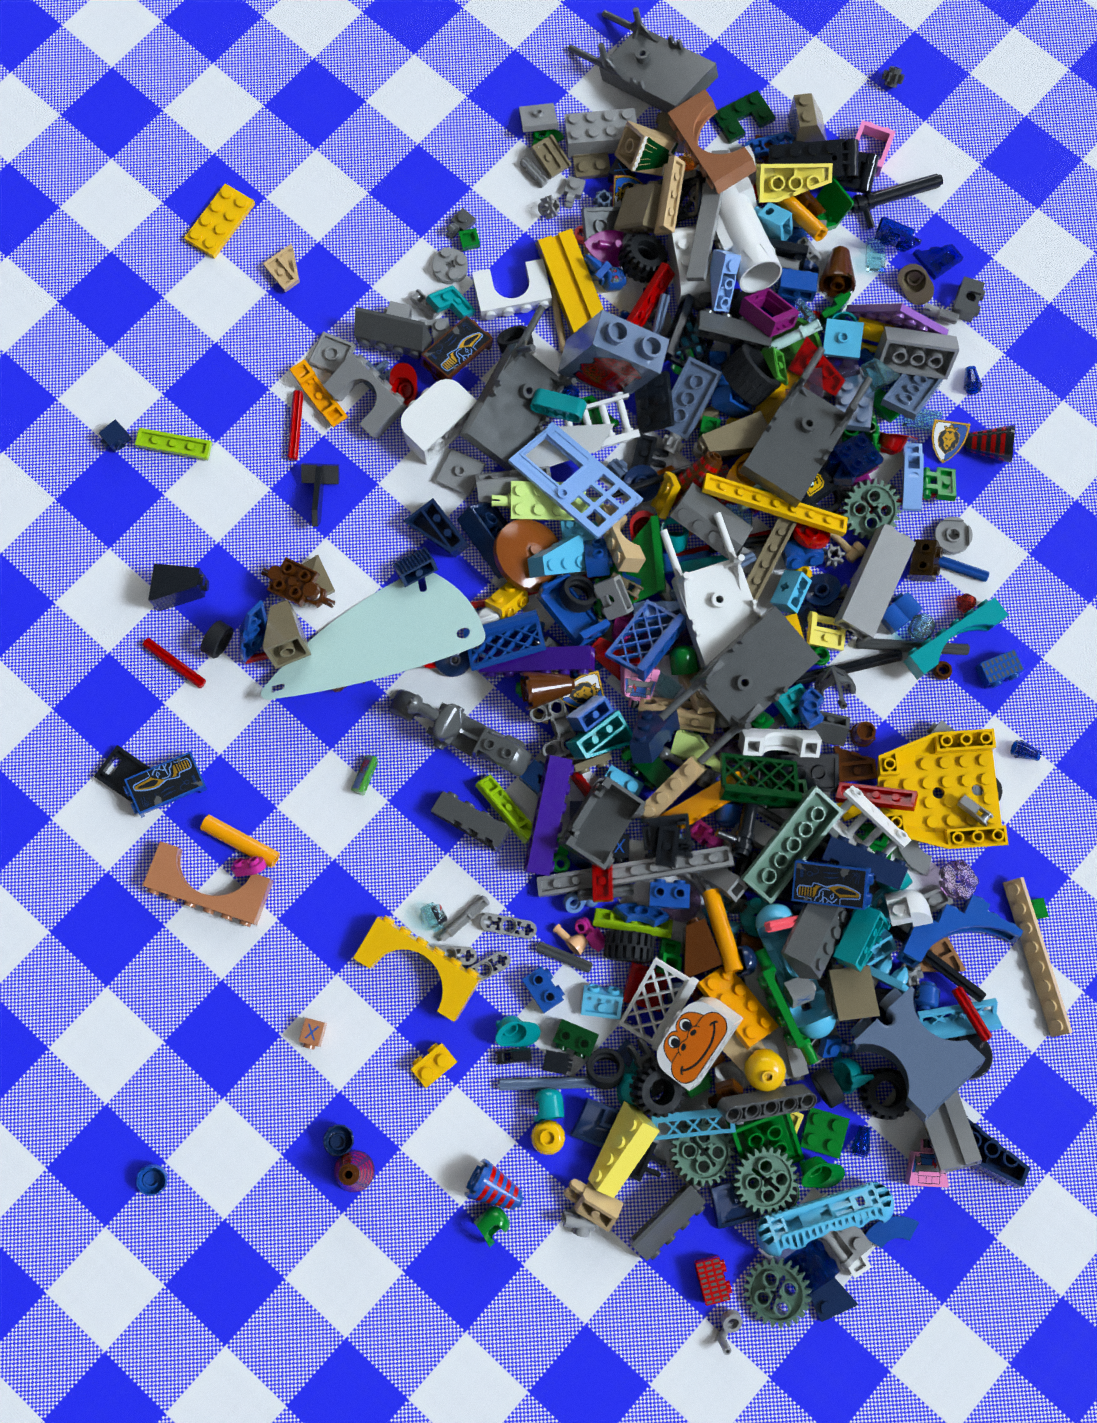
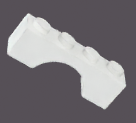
M750 728L743 729L740 732L738 747L742 755L762 756L763 753L770 750H782L794 753L799 757L819 758L822 739L816 730Z

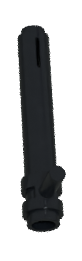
M935 173L869 194L854 195L851 198L854 201V206L850 210L852 213L863 212L868 229H872L875 227L870 210L874 209L875 206L939 188L943 185V177L941 174Z
M752 763L750 766V771H752L755 768V766ZM759 770L753 773L760 781L764 779V775ZM748 777V786L754 787L755 785H757L750 777ZM743 803L738 830L735 831V835L719 829L715 832V837L733 843V856L737 858L747 859L751 854V844L755 836L753 831L759 804Z

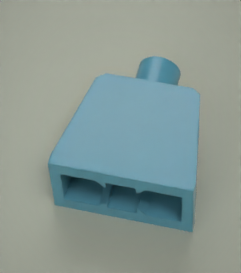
M771 202L767 203L764 208L760 206L754 208L769 238L787 241L792 236L793 222L790 211Z

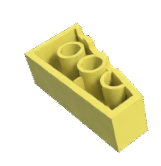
M625 1101L623 1102L588 1177V1180L597 1191L612 1198L617 1195L660 1132L646 1114L637 1109V1107Z

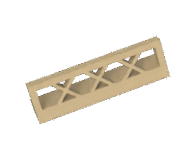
M676 155L669 156L668 164H665L654 234L657 236L675 232L686 165Z
M652 696L651 699L641 698L638 714L644 710H664L675 699ZM685 701L676 709L680 729L714 734L716 712L697 714L690 701Z

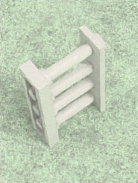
M623 392L612 394V398L587 404L582 417L584 425H592L588 410L598 407L603 424H611L606 405L616 403L624 429L622 430L623 433L616 435L611 430L600 449L640 437L639 429L633 430V427L631 428L623 400L629 398V393L623 394ZM564 420L565 426H573L572 422Z
M852 785L843 793L848 799L840 807L844 811L843 814L829 830L833 837L837 838L839 834L849 838L848 843L856 845L857 842L868 846V851L875 853L869 846L884 832L891 839L890 843L881 851L887 854V856L897 846L903 849L911 841L907 833L899 829L863 795L861 790ZM854 804L862 813L847 827L840 818ZM869 818L877 827L862 841L855 835V832Z

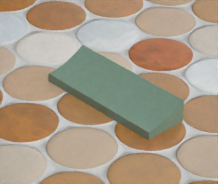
M812 786L740 879L764 902L772 904L793 878L795 860H807L844 811L817 786Z

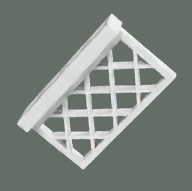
M656 957L621 1018L619 1025L652 1045V1049L658 1051V1047L664 1039L662 1034L668 1027L671 1028L674 1024V1016L679 1010L682 1011L699 980L693 976L691 978ZM658 965L663 968L666 976L656 978L655 966ZM678 977L684 982L681 987L673 988L671 978ZM667 979L670 989L660 991L657 981ZM654 982L656 992L647 994L645 984ZM671 993L673 1002L664 1005L662 994ZM658 996L660 1006L651 1007L648 997ZM644 998L647 1008L638 1010L636 1001ZM662 1009L664 1018L655 1021L652 1011ZM649 1012L651 1022L642 1023L639 1014ZM635 1015L638 1025L632 1026L625 1020L628 1016ZM653 1025L655 1032L653 1038L645 1034L643 1027Z

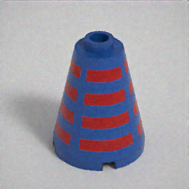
M482 1159L480 1162L483 1165L481 1167L476 1166L467 1183L466 1188L469 1189V1193L465 1192V1196L510 1210H514L516 1207L519 1208L524 1200L523 1192L489 1160Z

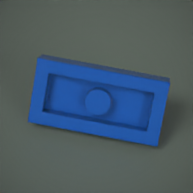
M585 255L584 261L592 281L600 280L612 267L608 261L601 262L591 255Z

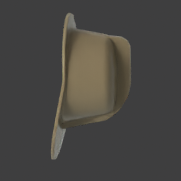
M908 264L900 270L898 282L907 299L915 305L928 303L934 295V286L926 270L918 264Z

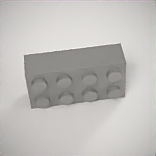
M635 108L564 114L568 157L608 152V154L615 153L626 122L631 121L637 124Z
M885 326L874 355L876 370L947 380L960 349L957 336Z

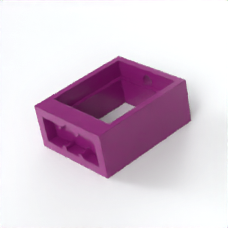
M770 288L745 296L741 301L739 314L768 337H773L793 328L800 313ZM761 307L766 308L769 312H771V313H772L773 315H775V316H774V317H771V316L768 315L766 312H764V311L761 309Z

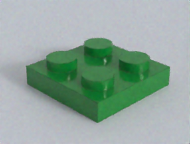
M816 1108L809 1109L800 1146L840 1159L850 1119Z

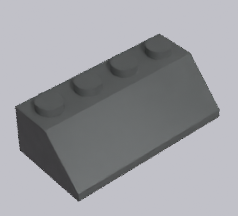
M359 307L355 309L354 336L362 347H373L379 351L384 352L386 350L396 355L404 354L413 359H419L421 354L431 346L432 338L425 322Z
M703 309V311L700 310L697 313L693 336L739 347L746 343L752 345L760 352L771 347L772 337H768L746 318L739 317V319H735L730 314L721 313L719 315L710 309Z
M692 482L671 510L670 517L729 559L714 514L721 512L735 554L738 553L745 543L753 526L711 495L703 493L702 489Z
M805 902L781 950V954L799 978H821L850 917L844 907Z
M686 1182L629 1239L630 1244L646 1261L650 1258L652 1260L655 1259L661 1252L659 1249L664 1244L669 1245L676 1237L674 1234L679 1229L684 1230L690 1224L689 1219L694 1214L696 1216L705 1209L704 1204L706 1201L692 1185Z

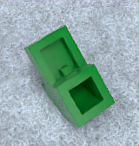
M662 938L658 959L680 972L682 957H680L681 942ZM656 965V973L665 975L664 969Z

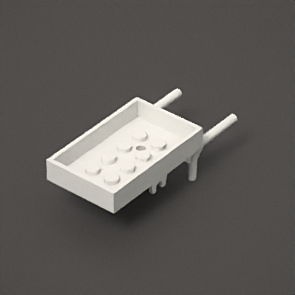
M721 512L714 514V518L729 560L705 568L682 573L667 529L660 531L675 574L671 583L682 614L686 616V625L702 669L761 616L760 610L758 611L756 607L757 601L752 598L741 567L745 556L740 554L737 557ZM716 598H720L721 603H718Z

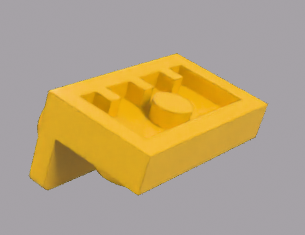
M435 1043L427 1050L429 1052L428 1055L424 1058L419 1056L411 1063L413 1067L410 1070L417 1076L425 1088L429 1087L457 1063V1060L443 1043L440 1045Z

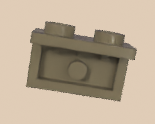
M610 752L587 759H575L572 753L566 754L567 759L573 760L574 772H578L579 775L589 772V768L596 765L597 768L608 765L607 761L612 759Z

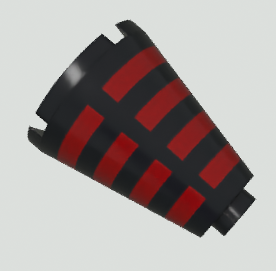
M1015 425L970 432L963 448H967V452L1012 463Z

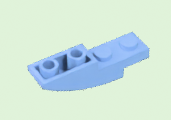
M906 443L903 448L902 511L922 510L924 468L922 443Z

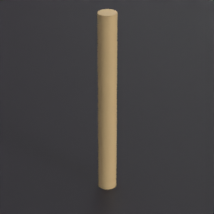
M550 285L553 314L560 353L562 354L566 339L559 302L553 286Z

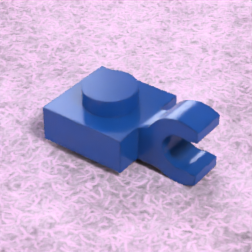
M838 1035L825 1036L821 1038L817 1054L822 1058L838 1057L839 1051L851 1054L853 1052V1044L848 1045L847 1040L842 1039Z

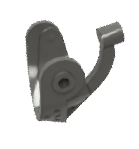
M836 666L823 670L816 678L814 689L823 697L826 688L836 685L839 695L837 703L841 709L847 708V703L844 700L840 683H847L849 693L856 694V686L853 679L846 671Z

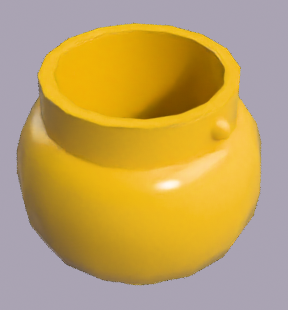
M542 1120L537 1123L531 1133L532 1145L540 1154L553 1155L557 1153L565 1142V1132L562 1126L553 1120Z

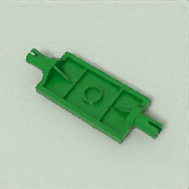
M766 948L755 952L762 968L761 972L757 974L759 977L756 979L760 989H764L767 997H765L769 1008H773L776 1013L774 1019L779 1027L782 1026L785 1032L783 1038L787 1046L791 1045L792 1048L800 1049L808 1066L818 1062V1057L811 1045L810 1039L800 1033L774 979L777 969L772 963Z

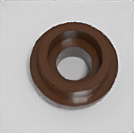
M939 661L938 665L933 668V674L939 680H946L952 674V667L948 662ZM939 668H943L945 674H941Z

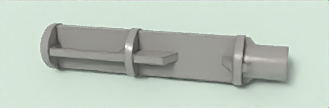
M482 895L445 927L444 932L439 935L443 942L449 937H453L490 904L487 897Z

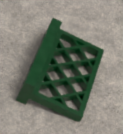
M721 752V791L719 792V800L796 808L802 800V792H799L797 761ZM725 759L732 760L736 766L731 769L726 764ZM745 762H751L755 766V768L752 771H750L743 764ZM769 764L775 770L769 774L762 766ZM783 766L792 767V773L789 776L781 769ZM738 768L747 774L742 779L734 772ZM757 770L765 776L761 781L753 774ZM776 772L784 778L781 783L772 776ZM731 775L737 783L727 784L726 778ZM750 777L757 785L754 787L748 786L744 781ZM766 780H769L776 787L774 789L767 788L763 783ZM788 782L793 787V791H787L782 785Z

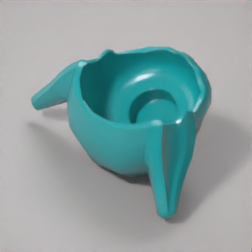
M840 1051L838 1057H835L833 1061L834 1069L832 1072L834 1073V1078L845 1094L853 1093L860 1086L874 1078L873 1074H864L862 1066L857 1061L851 1058L842 1059V1052Z

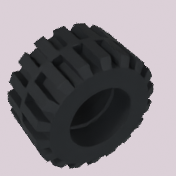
M643 232L634 233L628 238L619 252V266L623 268V273H626L627 277L633 278V281H640V283H645L646 281L649 283L661 263H667L668 252L665 251V245H662V241L656 239V236H651L647 232L645 234Z
M607 931L605 933L603 956L610 960L623 962H653L655 937L648 933L636 931Z
M653 1062L650 1065H642L643 1069L638 1068L636 1070L637 1075H633L631 1078L634 1080L633 1084H629V1088L632 1089L629 1092L630 1097L634 1098L632 1100L633 1104L640 1111L657 1118L661 1116L668 1117V1113L674 1114L676 1112L675 1108L679 1109L681 1107L680 1101H684L685 1097L682 1096V1092H685V1088L661 1069L659 1063ZM662 1079L664 1092L658 1100L652 1101L650 1088L656 1080Z
M879 1068L867 1073L873 1074L874 1078L866 1082L858 1090L861 1093L859 1100L862 1101V1107L867 1110V1113L875 1116V1118L884 1120H895L897 1117L904 1116V1112H908L910 1108L906 1105L907 1091L901 1072L893 1068ZM883 1081L890 1082L896 1091L895 1100L889 1106L881 1105L876 1098V1089Z

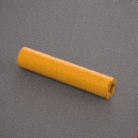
M794 196L776 202L781 208L790 211L792 219L815 241H820L826 236L828 228Z
M210 814L205 817L201 824L200 830L250 857H263L270 868L275 866L280 857V852Z
M718 888L707 890L702 893V897L726 974L737 973L744 968Z

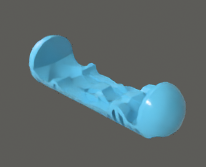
M769 904L757 914L755 927L764 948H766L772 963L777 969L775 975L783 992L784 983L796 978L788 973L783 955L781 954V950L792 928L768 933L765 931L764 923L791 917L794 914L783 904ZM809 979L813 980L816 986L814 1000L810 1001L812 1007L810 1010L803 1011L801 1005L792 1009L786 997L785 1000L800 1033L810 1039H820L827 1036L833 1030L836 1016L829 1009L825 1000V992L819 986L817 979Z
M868 1182L848 1190L790 1207L789 1210L786 1208L784 1211L780 1210L764 1215L756 1226V1240L765 1253L779 1257L784 1249H801L806 1247L808 1242L823 1237L830 1231H840L852 1226L861 1228L869 1221L879 1219L881 1223H886L893 1215L894 1199L891 1192L884 1185L877 1182ZM862 1196L866 1204L859 1206L855 1198Z

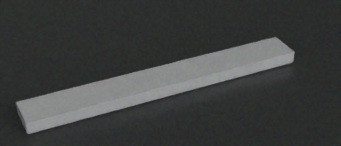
M716 150V151H712L711 153H714V154H726V153H730V151H729V150ZM705 181L686 275L687 281L706 280L723 192L718 194L714 188L711 190L707 181Z

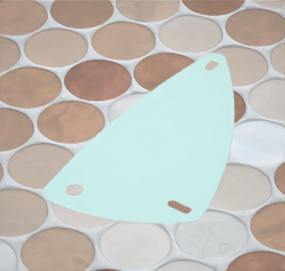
M435 573L426 576L427 590L425 592L420 591L418 581L404 587L399 579L364 599L307 642L311 655L282 666L264 686L261 696L266 700L321 692L417 668L479 646L485 640L484 628L469 600L460 590ZM468 628L470 634L466 638L457 637L459 629ZM284 684L282 690L272 692V686Z

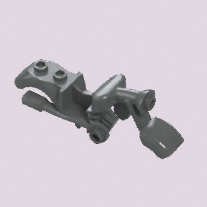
M404 689L396 693L389 707L390 712L407 721H411L414 716L420 718L427 717L434 721L433 727L429 726L426 733L434 739L433 745L443 750L444 747L446 748L451 743L452 746L475 759L479 757L490 761L516 776L523 775L530 764L532 754L524 749L525 744L523 741L511 735L505 736L466 716L463 713L465 709L453 703L447 705L442 702L439 708L441 711H438L431 705L423 703V698L418 694Z

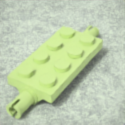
M511 481L510 493L508 495H491V500H497L491 502V507H508L510 509V520L576 521L530 481ZM600 497L588 498L591 499L593 502H596ZM579 498L571 503L580 513L589 508Z

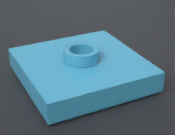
M827 318L823 343L825 352L823 355L859 360L864 323Z

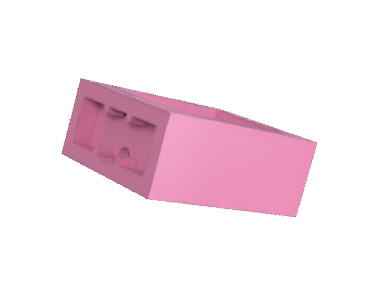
M862 120L855 139L860 140L861 135L864 134L887 142L882 157L878 160L875 176L879 177L896 131Z

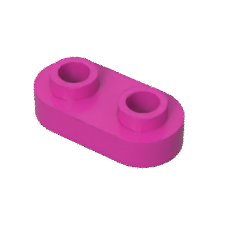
M632 612L614 619L612 627V638L614 640L618 638L634 617ZM631 635L625 636L624 643L629 641Z
M263 857L239 858L233 862L231 871L235 877L255 875L263 871L267 864Z

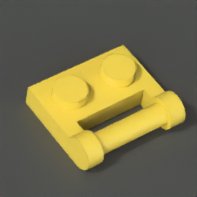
M810 611L807 617L809 623L806 642L810 646L843 651L846 630L833 623L835 618L818 615L817 612ZM817 622L837 626L838 630L819 627Z

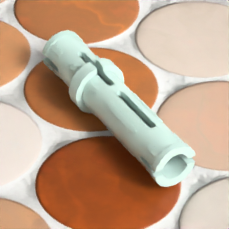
M818 319L804 326L800 325L798 329L773 340L771 347L773 346L780 350L803 338L805 340L807 336L823 330Z

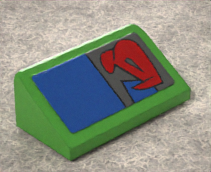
M366 755L351 788L353 792L365 795L379 762L376 756Z

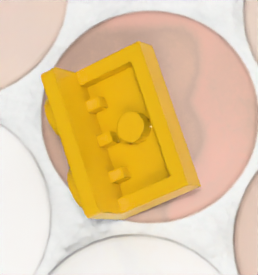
M507 582L485 600V605L499 613L501 619L514 616L529 602L528 593Z

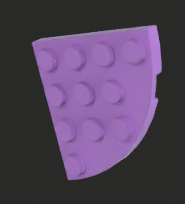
M903 303L847 305L846 312L852 313L857 320L859 317L893 325L895 328L947 335L949 331L947 328Z

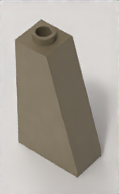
M759 411L701 435L697 441L698 449L704 455L707 452H717L720 456L751 453L768 424L762 412Z

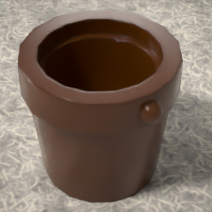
M870 722L857 723L849 730L850 740L857 747H867L876 740V729Z
M740 932L737 936V947L749 946L754 952L764 948L760 938L744 932Z

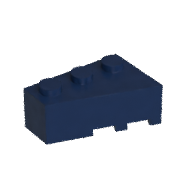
M434 498L403 520L413 530L454 557H457L470 547Z
M644 710L639 712L629 743L633 764L653 763L664 750V744L670 742L673 733L680 729L677 710L664 721L658 716L663 710Z

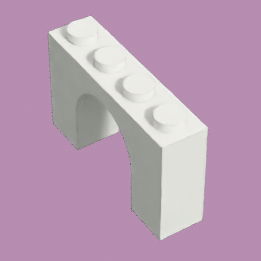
M543 259L525 262L529 287L523 295L517 298H506L497 293L493 285L490 269L472 272L481 320H492L498 316H511L519 312L527 313L537 309L539 305L544 306L545 309L552 306V295Z

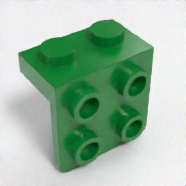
M832 178V183L826 184L815 198L826 210L824 214L816 218L818 220H827L826 227L830 231L836 229L854 206V201L834 178Z

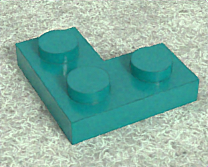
M453 285L429 294L426 298V302L436 313L450 308L460 320L465 316H474L476 312Z

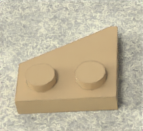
M292 244L263 263L266 270L285 293L300 283Z

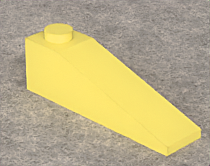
M833 163L756 164V189L759 203L780 202L792 196L832 183Z

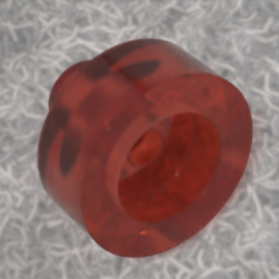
M969 593L957 596L958 610L966 613L972 608L974 609L976 598Z

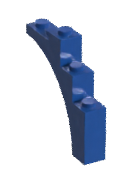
M972 895L965 901L961 911L953 905L946 904L939 910L933 923L913 927L912 923L896 959L915 968L921 963L933 944L951 935L967 932L985 933L1014 943L1021 937L1023 930L1018 928L1016 924L1000 918L998 914L988 911L990 904L983 898Z

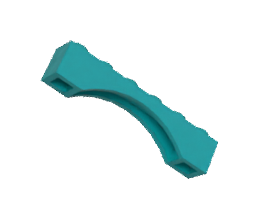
M995 597L990 601L985 599L977 605V610L974 611L972 608L963 615L964 619L960 620L957 618L950 624L951 628L948 630L945 628L941 629L935 634L936 638L933 640L928 638L921 644L922 647L920 649L915 647L907 653L908 658L903 662L917 680L938 665L941 652L950 638L967 631H989L1009 616Z

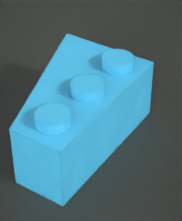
M582 533L566 536L561 541L552 544L549 548L528 558L530 578L586 571Z

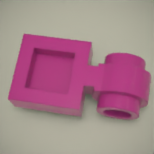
M698 820L690 829L691 838L702 846L706 842H708L706 846L709 849L724 845V840L715 837V834L713 835L715 830L702 820Z
M582 917L575 922V930L579 934H587L585 938L593 949L599 952L604 948L605 936L598 928L594 929L590 919Z

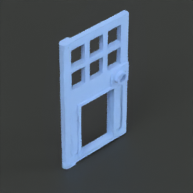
M554 422L547 425L544 431L508 460V463L596 539L600 538L633 507L638 506L643 501L640 495ZM544 439L580 468L561 485L556 483L525 456ZM602 476L614 485L607 492L596 483ZM589 487H592L601 495L596 502H593L584 494ZM617 490H620L629 498L624 505H621L612 497ZM577 498L589 506L583 513H580L571 505ZM605 501H608L617 509L611 516L599 507ZM593 511L605 520L599 527L587 519Z

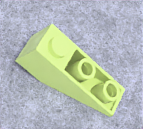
M679 729L676 731L671 753L681 760L689 759L691 756H695L698 759L711 746L700 735ZM716 752L703 765L711 766L712 770L720 772V755Z

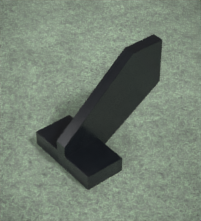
M301 464V482L314 483L312 527H318L321 522L324 484L340 483L339 464Z

